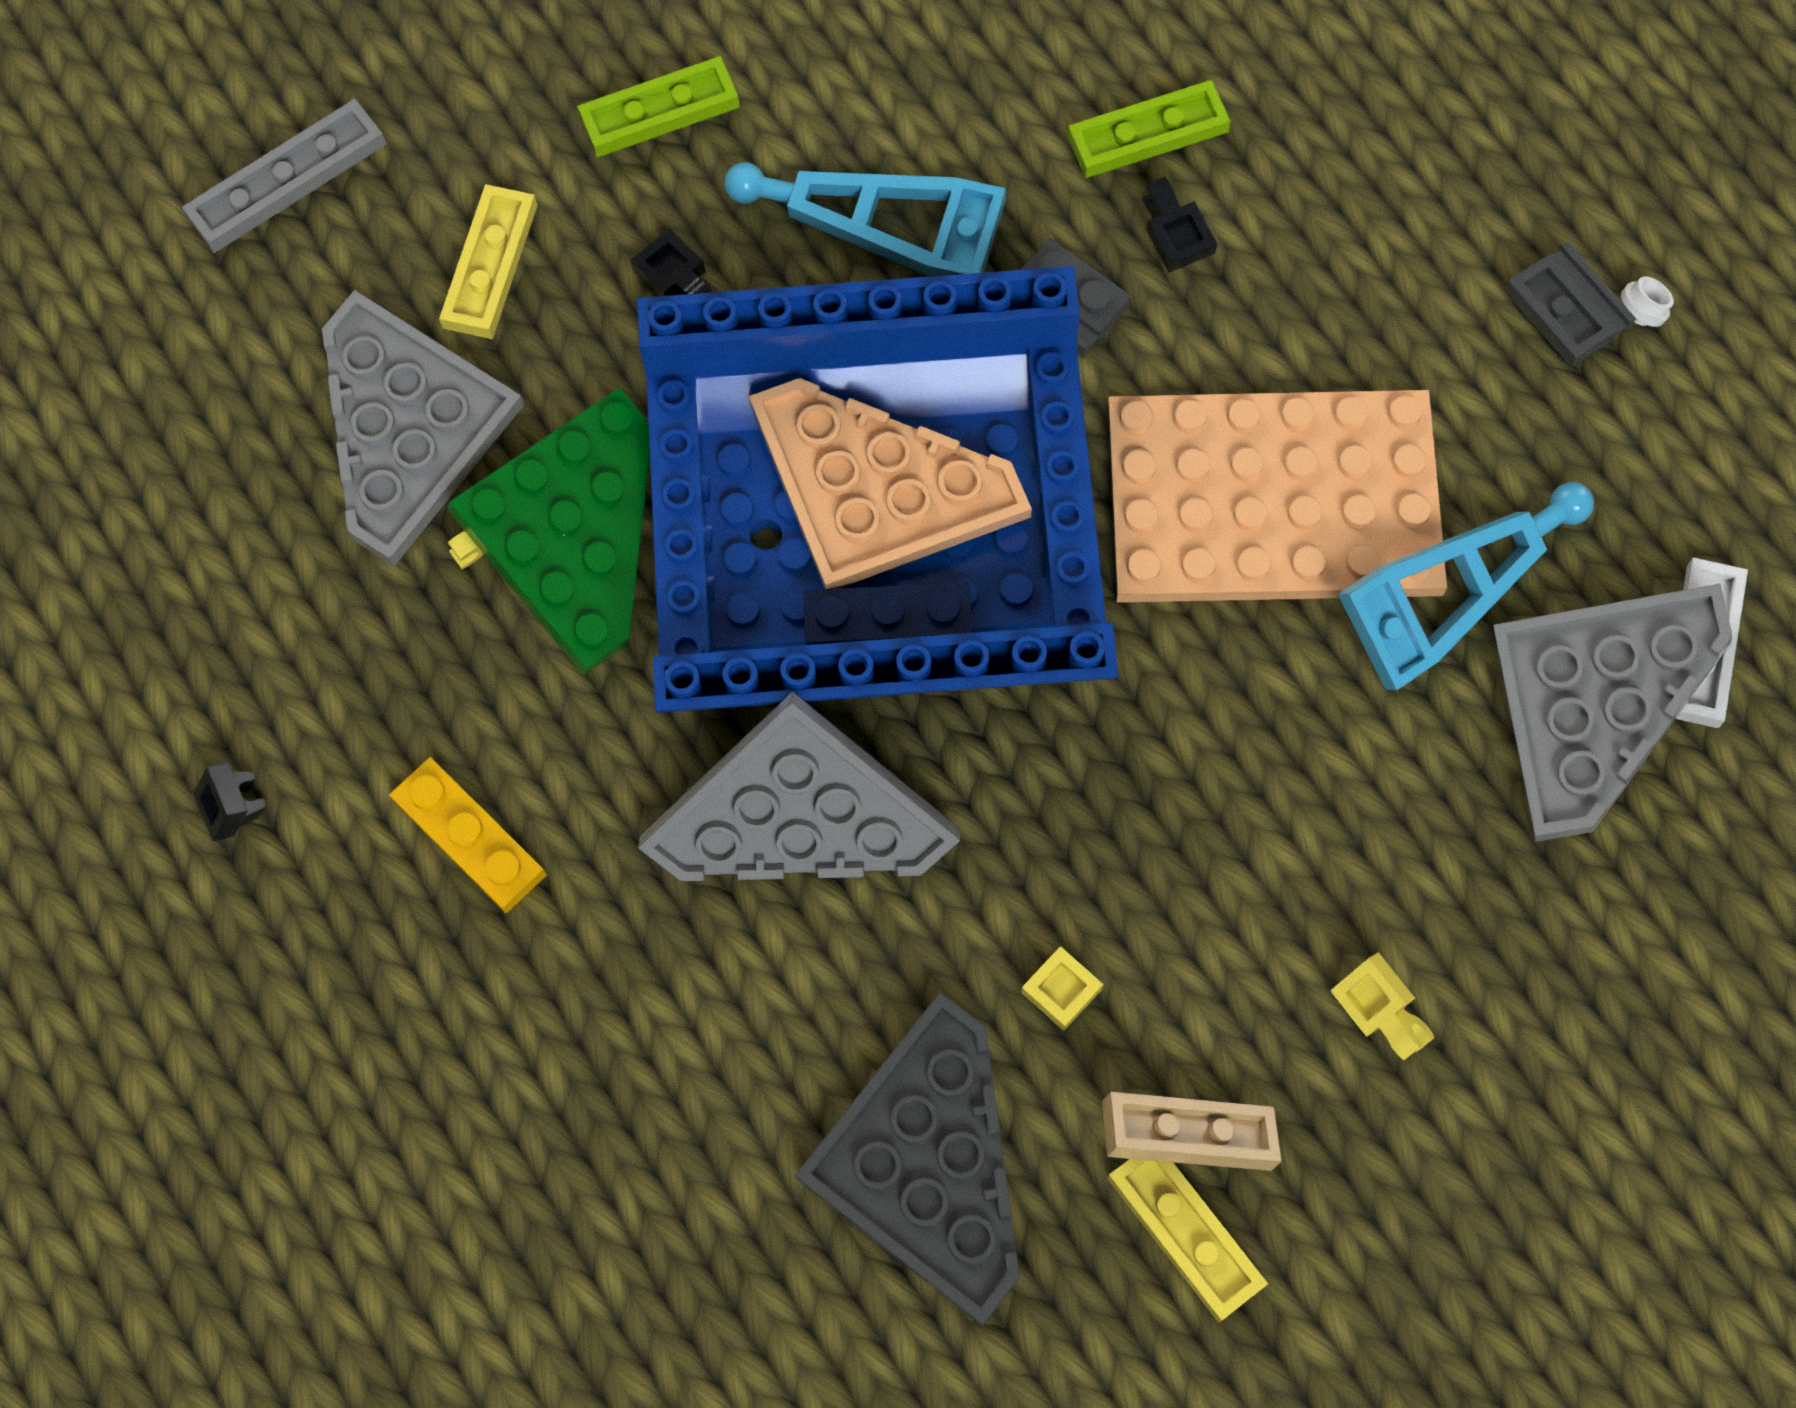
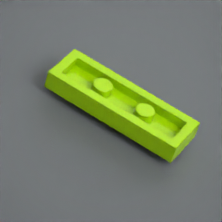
M721 56L589 101L577 107L585 131L598 158L740 108L738 94Z
M1209 80L1069 125L1067 138L1086 179L1229 133L1231 120L1213 81Z

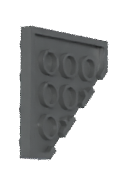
M940 992L795 1174V1178L981 1327H984L1017 1283L1020 1275L989 1056L986 1026Z

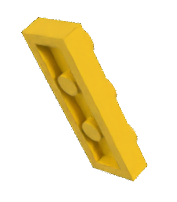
M431 757L389 794L393 802L505 914L547 876L545 870Z

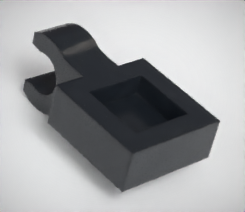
M1165 176L1147 183L1146 189L1149 195L1144 196L1143 201L1153 218L1148 220L1146 231L1168 273L1215 254L1218 243L1196 202L1193 201L1180 206Z
M671 229L630 260L633 271L658 296L714 292L706 282L699 278L706 273L704 261Z

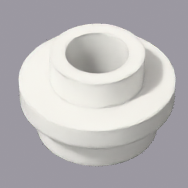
M1646 276L1641 277L1637 282L1628 283L1621 291L1622 303L1636 318L1634 322L1636 324L1658 327L1669 318L1670 308L1674 304L1673 296L1658 280Z

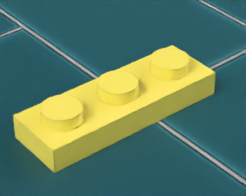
M485 184L439 317L443 329L493 339L538 206L534 194Z
M1129 1159L1108 1175V1181L1218 1323L1268 1285L1267 1281L1173 1162Z

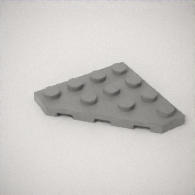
M354 290L322 328L323 343L327 353L329 369L328 383L331 407L335 418L338 441L336 447L340 479L344 488L346 504V527L352 540L394 567L521 410L524 402L521 395Z
M1721 584L1493 625L1535 842L1593 832L1732 641V631Z
M791 692L640 836L638 849L680 881H704V875L738 874V880L784 879V873L818 872V878L864 877V871L898 870V876H921L960 841V828L799 696Z

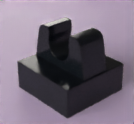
M228 762L208 766L193 793L212 841L234 837L240 826L258 819L266 806L264 798L248 801L242 797L241 792L250 790L256 778L250 771H231Z

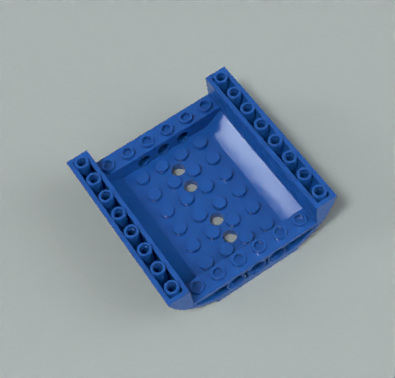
M1074 266L637 298L639 348L647 377L659 646V656L653 657L656 713L780 704L791 692H794L803 701L808 702L1117 679L1119 677L1113 622L1106 623L1077 355L1080 313ZM801 378L819 385L822 392L848 401L849 398L889 413L890 418L916 429L919 426L925 427L960 441L961 447L987 457L993 454L1012 463L1032 508L1031 518L841 587L861 588L970 582L972 633L816 645L805 644L803 590H820L825 588L751 409L750 395ZM765 528L774 529L782 536L780 543L768 550L759 549L751 542L755 533Z

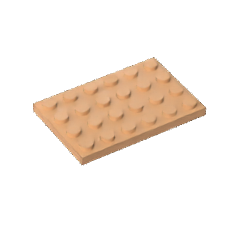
M1429 390L1111 396L1108 398L1116 603L1339 598L1338 593L1377 567L1443 541ZM1445 562L1399 580L1406 596H1444L1447 589Z

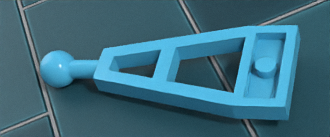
M741 162L733 165L726 173L724 179L726 193L737 203L749 204L755 202L760 197L788 203L789 217L930 277L984 273L1006 202V188L957 177L799 171L795 183L764 177L762 171L756 165ZM812 195L859 197L852 219L810 202ZM879 198L948 201L933 252L870 227Z
M1578 482L1564 483L1558 486L1552 493L1550 506L1533 517L1530 512L1512 513L1383 564L1338 593L1386 690H1398L1438 663L1547 550L1542 539L1544 535L1562 523L1577 525L1589 518L1594 508V498L1591 491ZM1512 535L1517 548L1489 575L1477 548ZM1453 559L1470 592V596L1427 639L1399 580Z

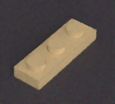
M1110 1092L1102 1101L1107 1157L1272 1171L1281 1163L1274 1107Z

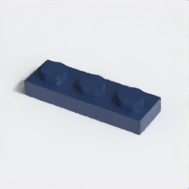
M970 582L803 590L806 645L972 633Z

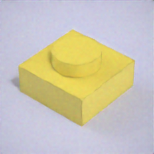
M1060 946L1022 986L1021 993L1065 1031L1102 991L1104 984Z

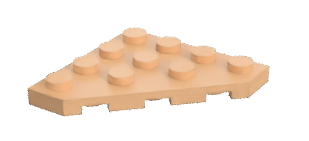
M801 378L749 396L751 409L825 589H839L1031 518L1032 508L1015 469L1008 460L990 454L989 457L961 447L960 441L925 427L919 426L916 429L890 418L889 413L851 398L845 401L822 392L819 385Z

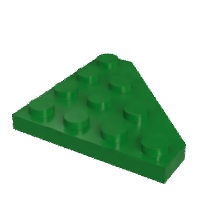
M620 387L451 500L448 505L449 513L583 676L624 648L630 636L650 443L649 422Z

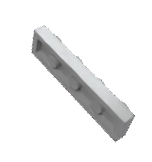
M353 99L181 208L212 252L216 253L387 144L383 133L357 100Z

